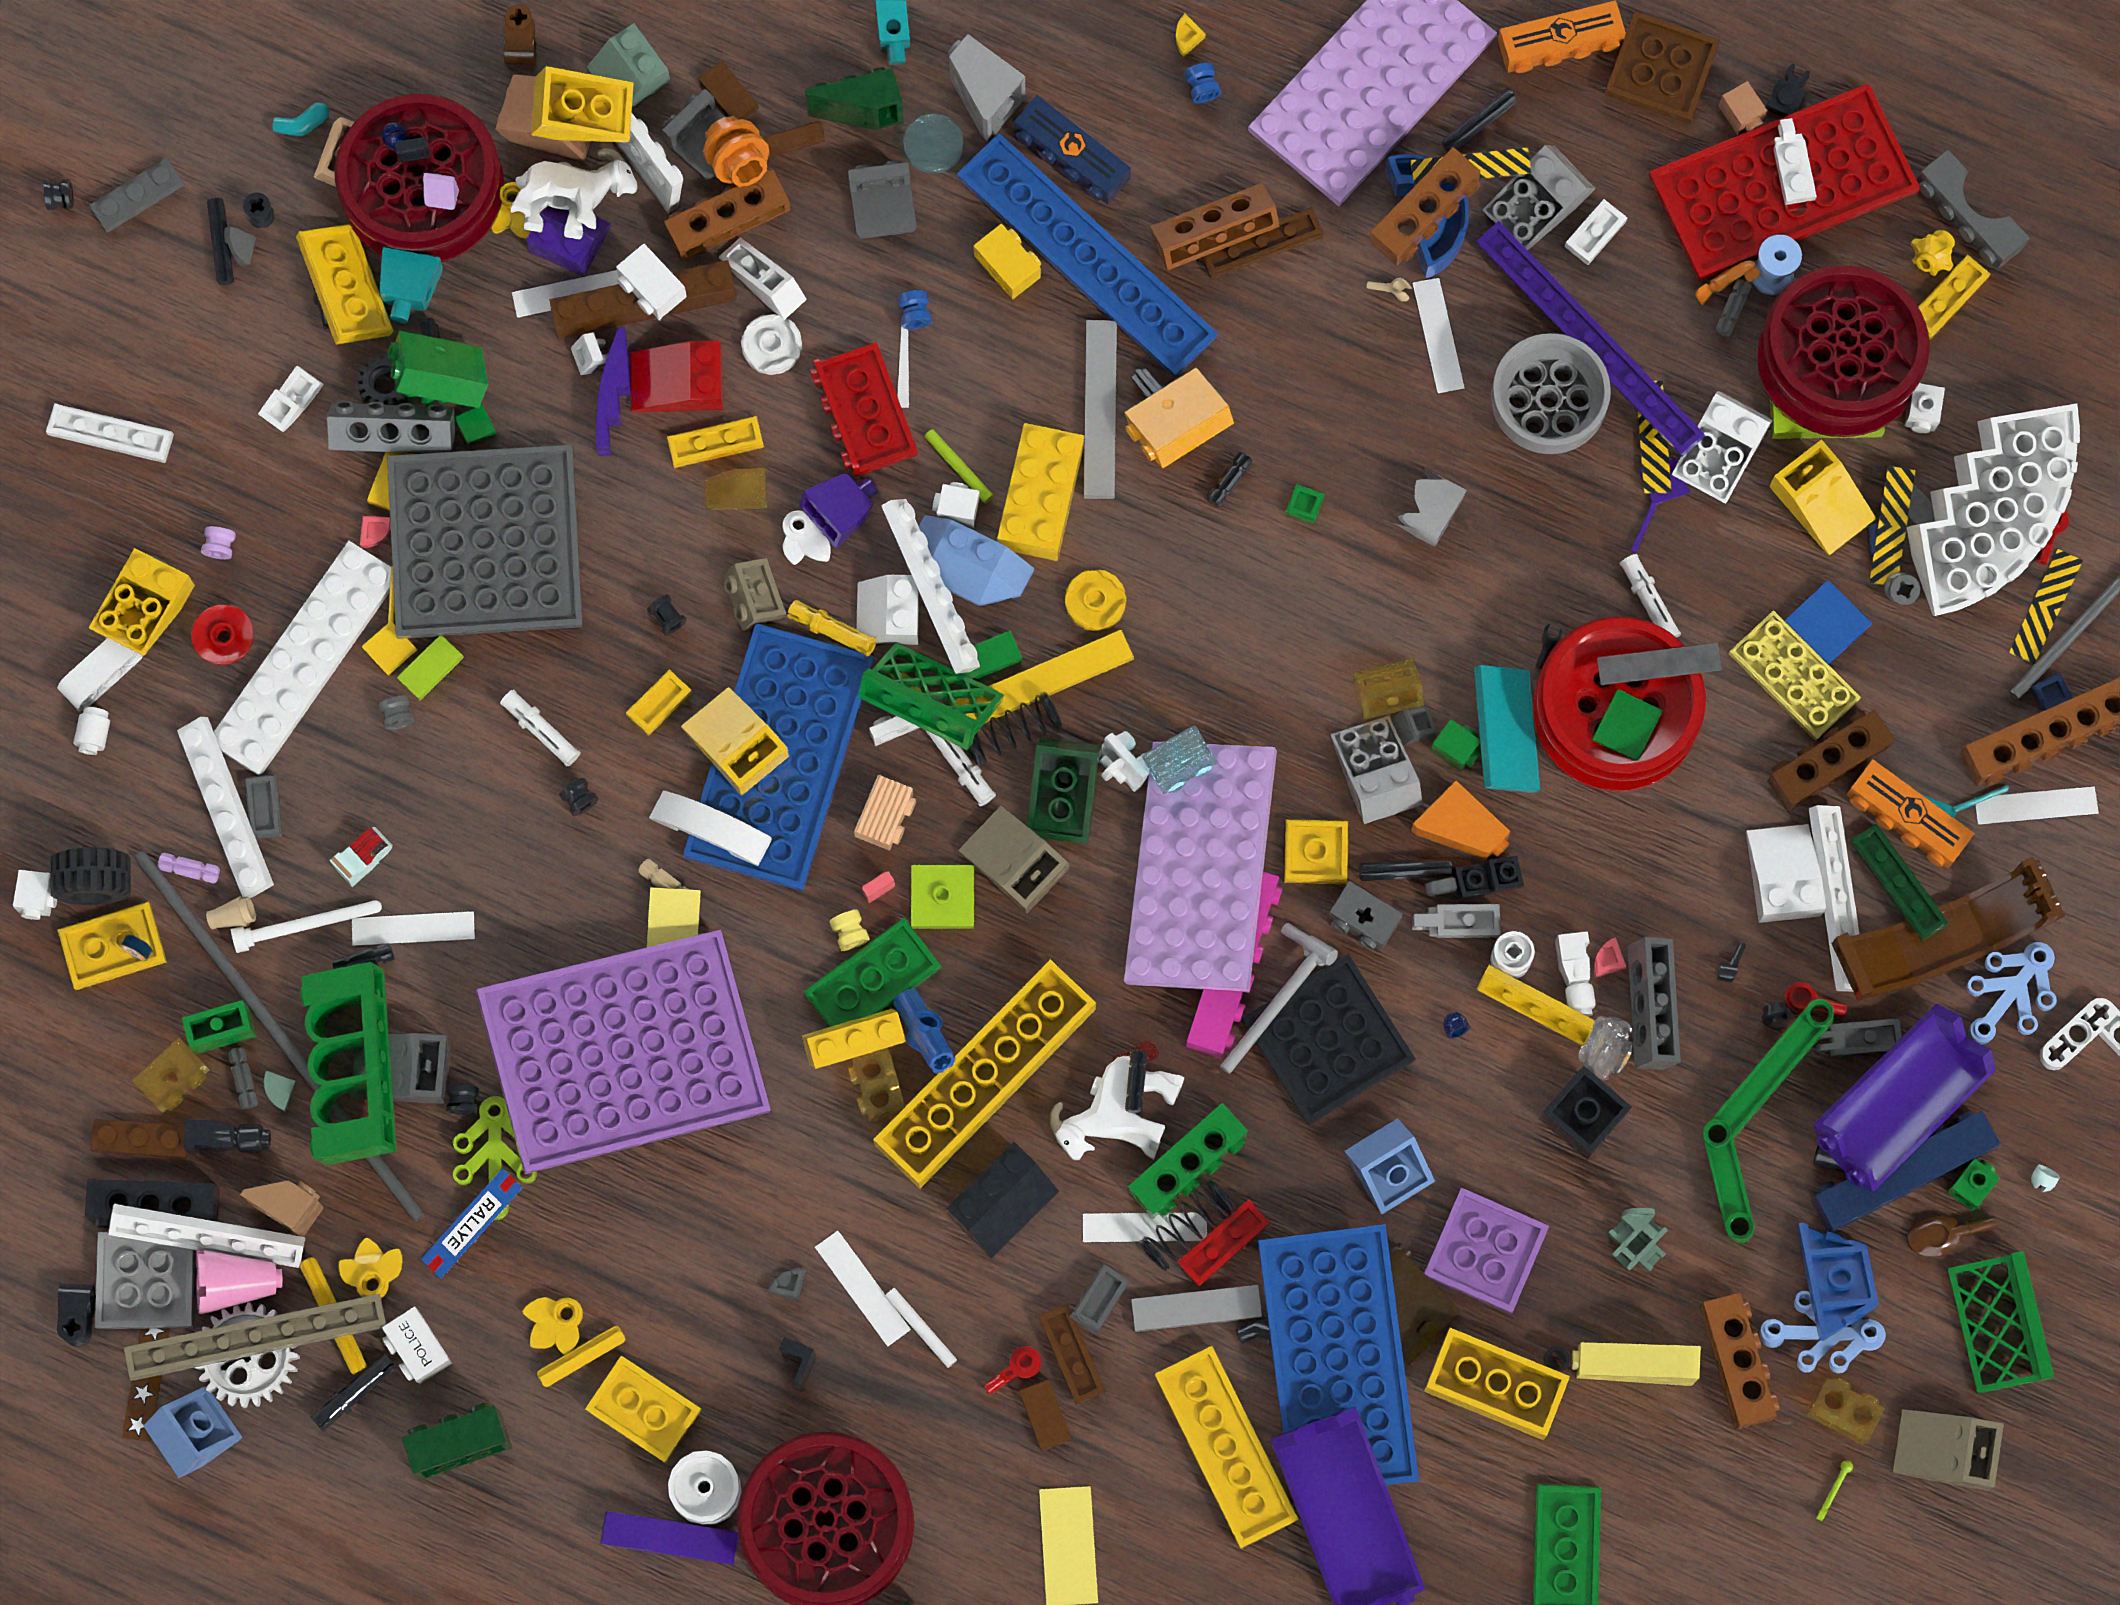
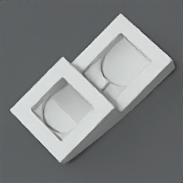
M296 366L281 389L274 390L258 414L284 432L306 409L324 384L303 368Z

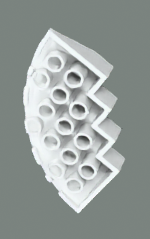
M2077 404L1993 417L1977 422L1982 451L1954 456L1959 486L1930 492L1935 522L1907 527L1911 556L1933 616L1960 610L1996 593L2005 584L2018 577L2029 566L2028 564L2040 549L2044 548L2053 534L2052 531L2061 513H2064L2072 492L2070 488L2074 473L2077 472V443H2080Z

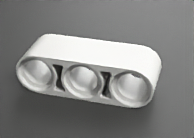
M107 638L60 681L57 688L78 711H83L85 707L92 705L135 666L143 656Z

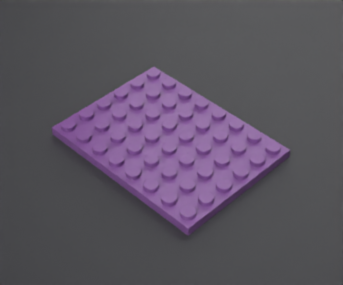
M721 930L476 990L524 1174L771 1111Z

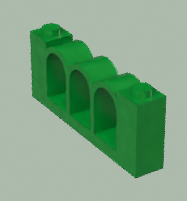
M366 962L302 976L300 998L303 1006L308 1008L305 1017V1028L309 1037L318 1043L308 1057L307 1068L312 1080L321 1085L315 1091L310 1105L312 1119L319 1126L311 1128L312 1139H310L309 1148L313 1159L326 1165H332L397 1152L384 969L372 962ZM361 1005L363 1031L330 1038L326 1037L325 1023L334 1011ZM364 1047L366 1074L329 1080L327 1073L328 1065L337 1053ZM367 1089L369 1117L332 1123L330 1117L331 1107L339 1096Z

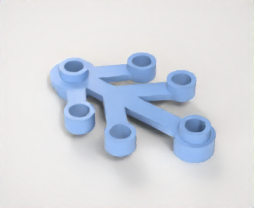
M2035 942L2027 946L2024 953L2002 955L1999 952H1992L1986 957L1985 967L1990 972H1999L2003 967H2024L2017 976L1992 979L1974 976L1967 982V992L1975 997L1982 995L1984 992L2005 990L1984 1018L1976 1019L1969 1026L1968 1034L1970 1039L1981 1045L1990 1042L1996 1033L1995 1024L2015 998L2019 1016L2017 1022L2018 1031L2023 1035H2030L2037 1029L2038 1022L2032 1016L2027 983L2033 975H2035L2038 996L2035 1000L2036 1006L2042 1011H2048L2056 1004V996L2050 991L2047 972L2053 966L2055 957L2053 950L2047 944ZM2039 952L2043 954L2044 962H2037L2034 959V953ZM1990 958H1998L2000 966L1993 967L1990 964ZM1973 981L1979 982L1982 986L1981 991L1973 990L1971 983ZM2041 996H2048L2051 999V1005H2043ZM2023 1020H2029L2032 1023L2033 1027L2031 1030H2026L2022 1026ZM1979 1025L1988 1027L1989 1032L1987 1035H1982L1978 1031Z
M1801 1291L1796 1295L1794 1307L1797 1311L1805 1313L1815 1322L1810 1293L1808 1291ZM1802 1298L1807 1299L1810 1304L1804 1306L1800 1304L1799 1300ZM1860 1318L1851 1323L1850 1327H1845L1826 1340L1819 1341L1811 1350L1802 1351L1798 1356L1797 1366L1803 1372H1811L1815 1369L1817 1362L1839 1341H1852L1843 1352H1834L1829 1360V1367L1833 1372L1843 1373L1847 1370L1849 1363L1862 1350H1876L1882 1346L1886 1337L1885 1330L1879 1322L1873 1319L1863 1320ZM1776 1319L1765 1321L1759 1332L1760 1341L1770 1348L1780 1346L1784 1339L1819 1340L1816 1326L1784 1325ZM1768 1328H1777L1779 1330V1333L1772 1334L1769 1332ZM1864 1331H1873L1875 1333V1336L1868 1337L1866 1336ZM1809 1358L1813 1364L1806 1365L1802 1362V1359ZM1842 1359L1845 1365L1838 1366L1834 1363V1360Z

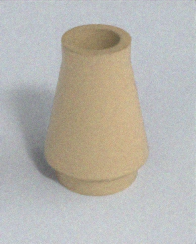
M239 896L214 910L207 911L206 917L211 929L248 927L251 922H255L256 913L251 899Z

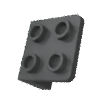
M706 89L699 95H692L686 102L685 108L678 115L674 114L667 119L662 131L665 143L705 180H710L715 174L713 167L707 163L703 154L706 142L705 131L713 123L725 116L715 107L714 96Z
M893 160L884 163L882 166L872 167L871 165L864 164L854 167L853 170H848L858 238L867 239L910 233L916 230L917 224L908 162L902 163L901 161Z

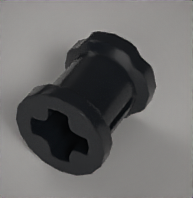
M255 192L245 198L243 209L248 216L249 223L256 228L271 225L274 220V210L268 197L262 193Z
M669 594L658 598L647 608L649 615H654L663 627L662 632L665 636L680 629L687 620L672 605V598Z

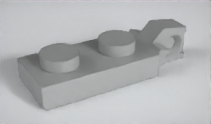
M1500 904L1437 905L1436 907L1428 908V914H1414L1412 917V929L1429 930V936H1437V938L1500 937Z

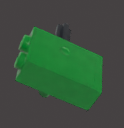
M428 318L427 321L420 323L421 335L399 331L396 342H391L388 350V360L392 361L391 378L395 380L396 392L404 393L408 397H422L421 402L425 406H430L434 400H437L442 404L450 402L475 408L480 407L488 387L482 347L441 339L439 326L433 318Z

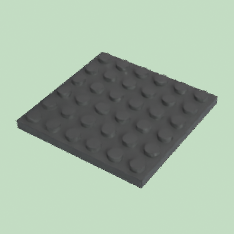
M573 445L387 456L397 639L583 627Z

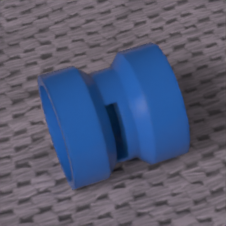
M1207 62L1196 64L1184 72L1186 82L1192 87L1190 94L1194 103H1205L1220 96L1221 89L1219 83L1214 80L1215 70L1213 64Z
M913 290L898 296V305L903 311L901 323L904 329H921L932 324L931 313L927 310L929 300L926 291Z

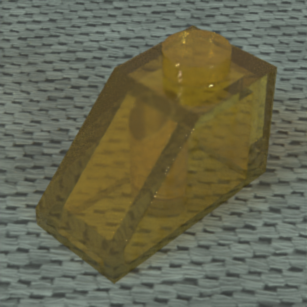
M765 468L732 469L705 479L706 510L768 508Z

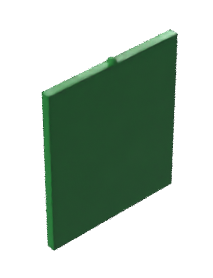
M1618 689L1592 741L1638 761L1663 710Z

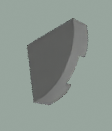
M231 226L225 228V242L228 243L234 255V260L244 267L249 266L256 236Z
M793 1268L780 1274L770 1284L768 1294L799 1301L807 1269Z

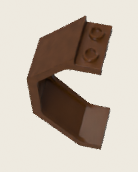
M2031 857L2022 861L2015 870L1962 898L1938 907L1949 922V925L1924 942H1921L1905 920L1889 927L1854 936H1849L1847 932L1837 936L1831 944L1857 1001L1913 987L1982 959L1990 953L1998 952L2065 917L2039 859L2034 860Z

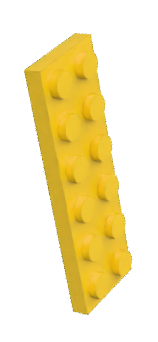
M1210 1346L1155 1373L1154 1376L1239 1548L1242 1549L1298 1521L1299 1519L1213 1347Z

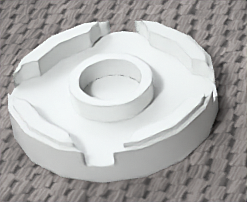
M777 314L761 315L751 321L746 327L747 329L741 340L743 356L749 366L759 373L768 375L781 374L792 368L799 360L802 351L801 335L791 320H784Z

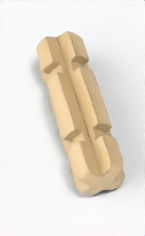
M646 859L639 867V873L647 880L651 879L652 884L657 888L689 890L685 886L681 887V883L662 868L658 869V865L650 859Z

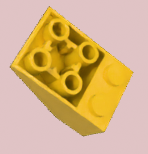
M1822 439L1777 473L1769 486L1828 556L1876 520L1875 515L1842 462Z
M134 548L90 624L89 629L144 656L178 615L195 585L189 575Z
M729 687L681 726L741 796L789 757L785 744Z

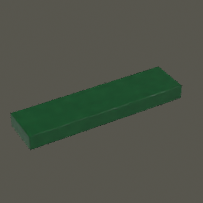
M1877 823L1850 840V844L1921 942H1924L1949 925L1945 916Z

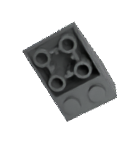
M389 1034L393 1101L446 1104L451 1041L447 1035ZM364 1047L355 1048L353 1076L366 1074ZM367 1089L351 1092V1099L368 1100Z

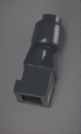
M186 1119L184 1150L189 1154H200V1149L213 1150L215 1152L238 1149L239 1152L260 1153L263 1148L269 1149L271 1145V1130L264 1129L262 1125L241 1124L237 1129L235 1126L213 1119Z

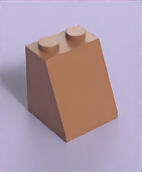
M513 74L506 91L501 113L497 118L495 130L511 143L585 162L591 141H564L531 135L535 76Z

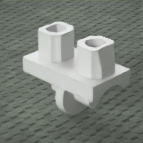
M1127 731L1117 736L1111 733L1105 737V742L1102 745L1101 756L1103 758L1100 762L1106 770L1102 773L1101 777L1105 781L1114 777L1120 784L1125 781L1135 792L1142 786L1149 772L1154 767L1155 762L1148 754L1143 753L1136 759L1129 752L1136 743Z

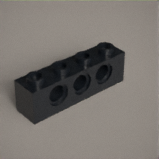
M87 1179L84 1217L93 1222L95 1227L109 1228L113 1205L118 1198L126 1197L128 1200L127 1206L145 1209L147 1201L157 1198L160 1203L159 1208L156 1210L158 1212L217 1222L220 1188L215 1183ZM185 1199L190 1200V1210L185 1214H178V1203Z

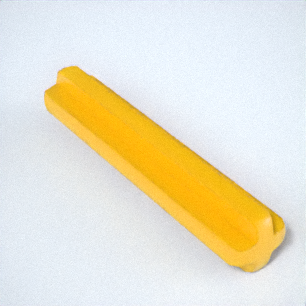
M613 1326L538 1370L537 1376L544 1387H549L624 1343L626 1340L625 1336L618 1326Z

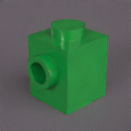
M1450 720L1434 741L1431 752L1462 772L1466 765L1471 768L1481 755V752L1478 750L1480 746L1479 735L1467 725L1461 727L1453 720Z
M1974 1158L1947 1193L1973 1212L1982 1203L2000 1177L1995 1174L1996 1169L1990 1163L1982 1159L1979 1162Z

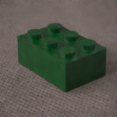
M482 1403L469 1408L470 1413L461 1417L454 1413L438 1419V1425L427 1428L426 1424L407 1430L409 1435L401 1437L413 1475L422 1481L513 1449L501 1412L494 1405L488 1406V1403Z

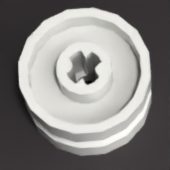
M711 1451L692 1452L681 1458L672 1469L668 1481L669 1497L675 1509L689 1522L701 1526L716 1525L728 1519L738 1507L742 1494L741 1480L733 1465L721 1454ZM706 1482L710 1483V1490L707 1493H701L698 1486L701 1483L706 1485Z

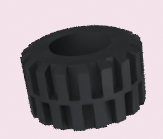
M82 847L63 850L50 858L51 897L70 904L99 905L121 901L128 898L131 894V857L122 851L101 847Z

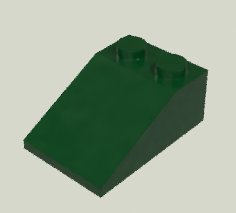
M1040 738L1036 745L1027 827L1039 837L1088 844L1102 746Z

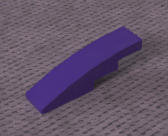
M625 327L618 328L606 359L600 383L596 413V447L599 456L611 455L609 426L621 425L619 396L631 395L628 341Z
M606 1511L600 1544L660 1555L665 1554L733 1565L738 1532Z

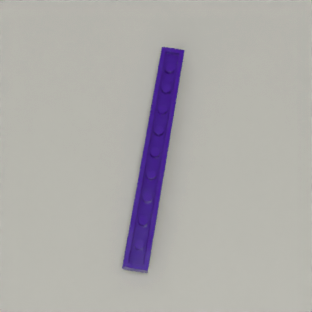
M1500 221L1476 241L1478 246L1564 335L1583 342L1599 356L1607 370L1610 383L1682 457L1705 437L1702 430Z

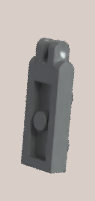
M1900 1018L1832 1024L1819 1039H1828L1829 1043L1817 1045V1052H1830L1831 1057L1887 1053L1902 1038Z

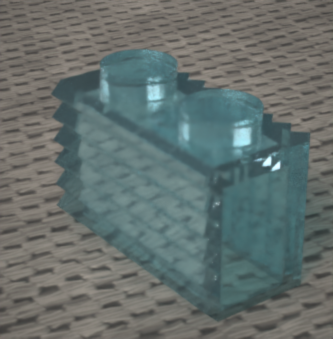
M1196 725L1141 756L1163 794H1166L1168 791L1169 793L1179 791L1185 786V781H1189L1190 778L1195 776L1202 777L1208 774L1213 769L1212 766L1218 763Z

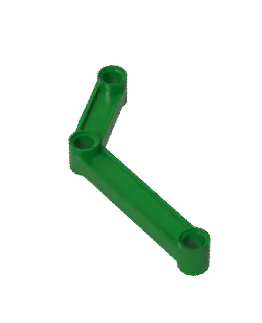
M1816 999L1808 1004L1800 1016L1704 1127L1703 1140L1727 1237L1734 1243H1746L1754 1234V1222L1734 1139L1832 1025L1834 1010L1832 1005L1824 999ZM1822 1008L1826 1010L1829 1017L1824 1022H1815L1810 1016L1811 1012L1814 1009ZM1714 1128H1721L1726 1132L1727 1137L1723 1142L1714 1143L1708 1137L1709 1132ZM1734 1221H1745L1749 1226L1748 1232L1742 1236L1735 1235L1730 1229Z

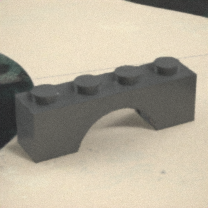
M1947 150L1921 171L1917 179L1920 192L1926 198H1931L1939 206L1938 209L1946 220L1953 221L1959 228V233L1965 241L1972 242L1976 246L1984 262L1989 265L1992 264L1998 270L2025 248L2030 237L2010 216L1997 219L1987 218L1971 209L1965 200L1963 192L1964 180L1969 171Z

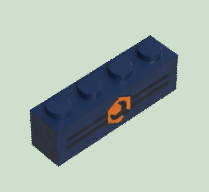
M1038 95L1014 121L1015 136L1023 145H1031L1037 149L1039 156L1050 165L1055 163L1062 169L1063 175L1073 183L1078 181L1085 187L1087 194L1096 201L1101 199L1108 205L1131 177L1130 166Z

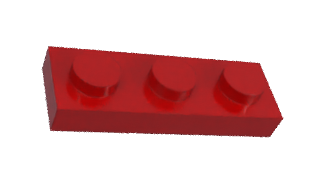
M1248 1199L1180 1259L1177 1264L1200 1287L1269 1226L1270 1222Z

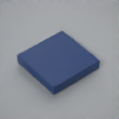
M1829 580L1785 620L1828 665L1872 624Z

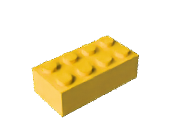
M1024 423L997 542L1007 546L1016 553L1058 561L1084 449V435Z
M1449 1328L1424 1392L1544 1440L1548 1435L1570 1376Z

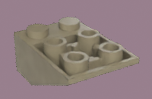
M1002 806L958 850L1026 914L1069 870V863L1059 853Z
M1902 1409L1892 1473L1989 1491L1995 1488L2004 1423L1972 1417Z

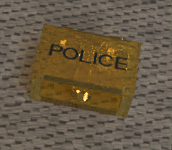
M1413 659L1353 672L1355 696L1364 719L1424 706L1422 681Z

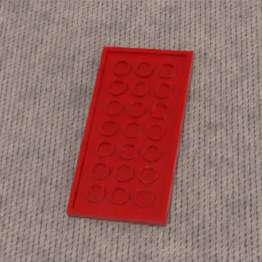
M1869 83L1649 171L1648 174L1698 281L1723 272L1744 261L1757 258L1762 243L1771 236L1786 235L1797 242L1918 193L1920 190L1910 165ZM1792 118L1795 134H1802L1803 140H1805L1817 197L1813 201L1785 205L1773 148L1775 146L1774 139L1780 137L1778 130L1780 120Z

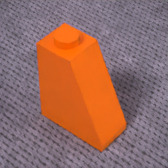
M1457 781L1413 823L1411 832L1416 836L1487 860L1492 854L1498 857L1510 844L1507 839L1511 831Z

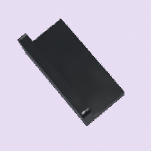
M784 1337L779 1350L782 1357L801 1364L793 1384L796 1390L803 1392L816 1361V1353L814 1349Z

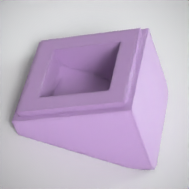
M424 173L425 205L453 210L456 206L459 192L455 178L453 176Z

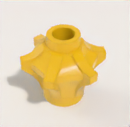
M1937 230L1932 235L1928 234L1926 238L1914 239L1910 245L1915 250V257L1912 261L1922 271L1930 272V275L1936 276L1938 271L1943 269L1950 271L1954 266L1951 260V253L1955 241L1947 231Z

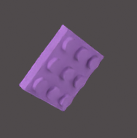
M1461 1188L1424 1274L1433 1281L1512 1314L1549 1225Z

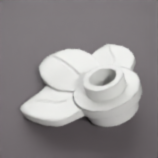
M798 510L787 514L782 524L783 532L786 535L782 546L786 558L793 565L799 563L804 555L817 561H829L831 553L830 542L803 511ZM801 521L804 528L796 530L793 527V522Z

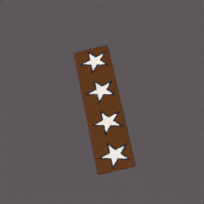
M170 1328L141 1329L138 1344L169 1338ZM162 1375L132 1381L122 1438L151 1442V1437L144 1428V1425L156 1413Z

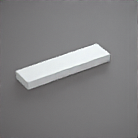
M55 403L46 429L47 435L162 463L166 462L174 436L171 431Z

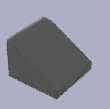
M1427 705L1402 710L1392 718L1403 746L1438 734Z

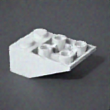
M1718 391L1698 425L1705 434V437L1683 457L1681 456L1672 475L1726 504L1769 428L1772 419Z

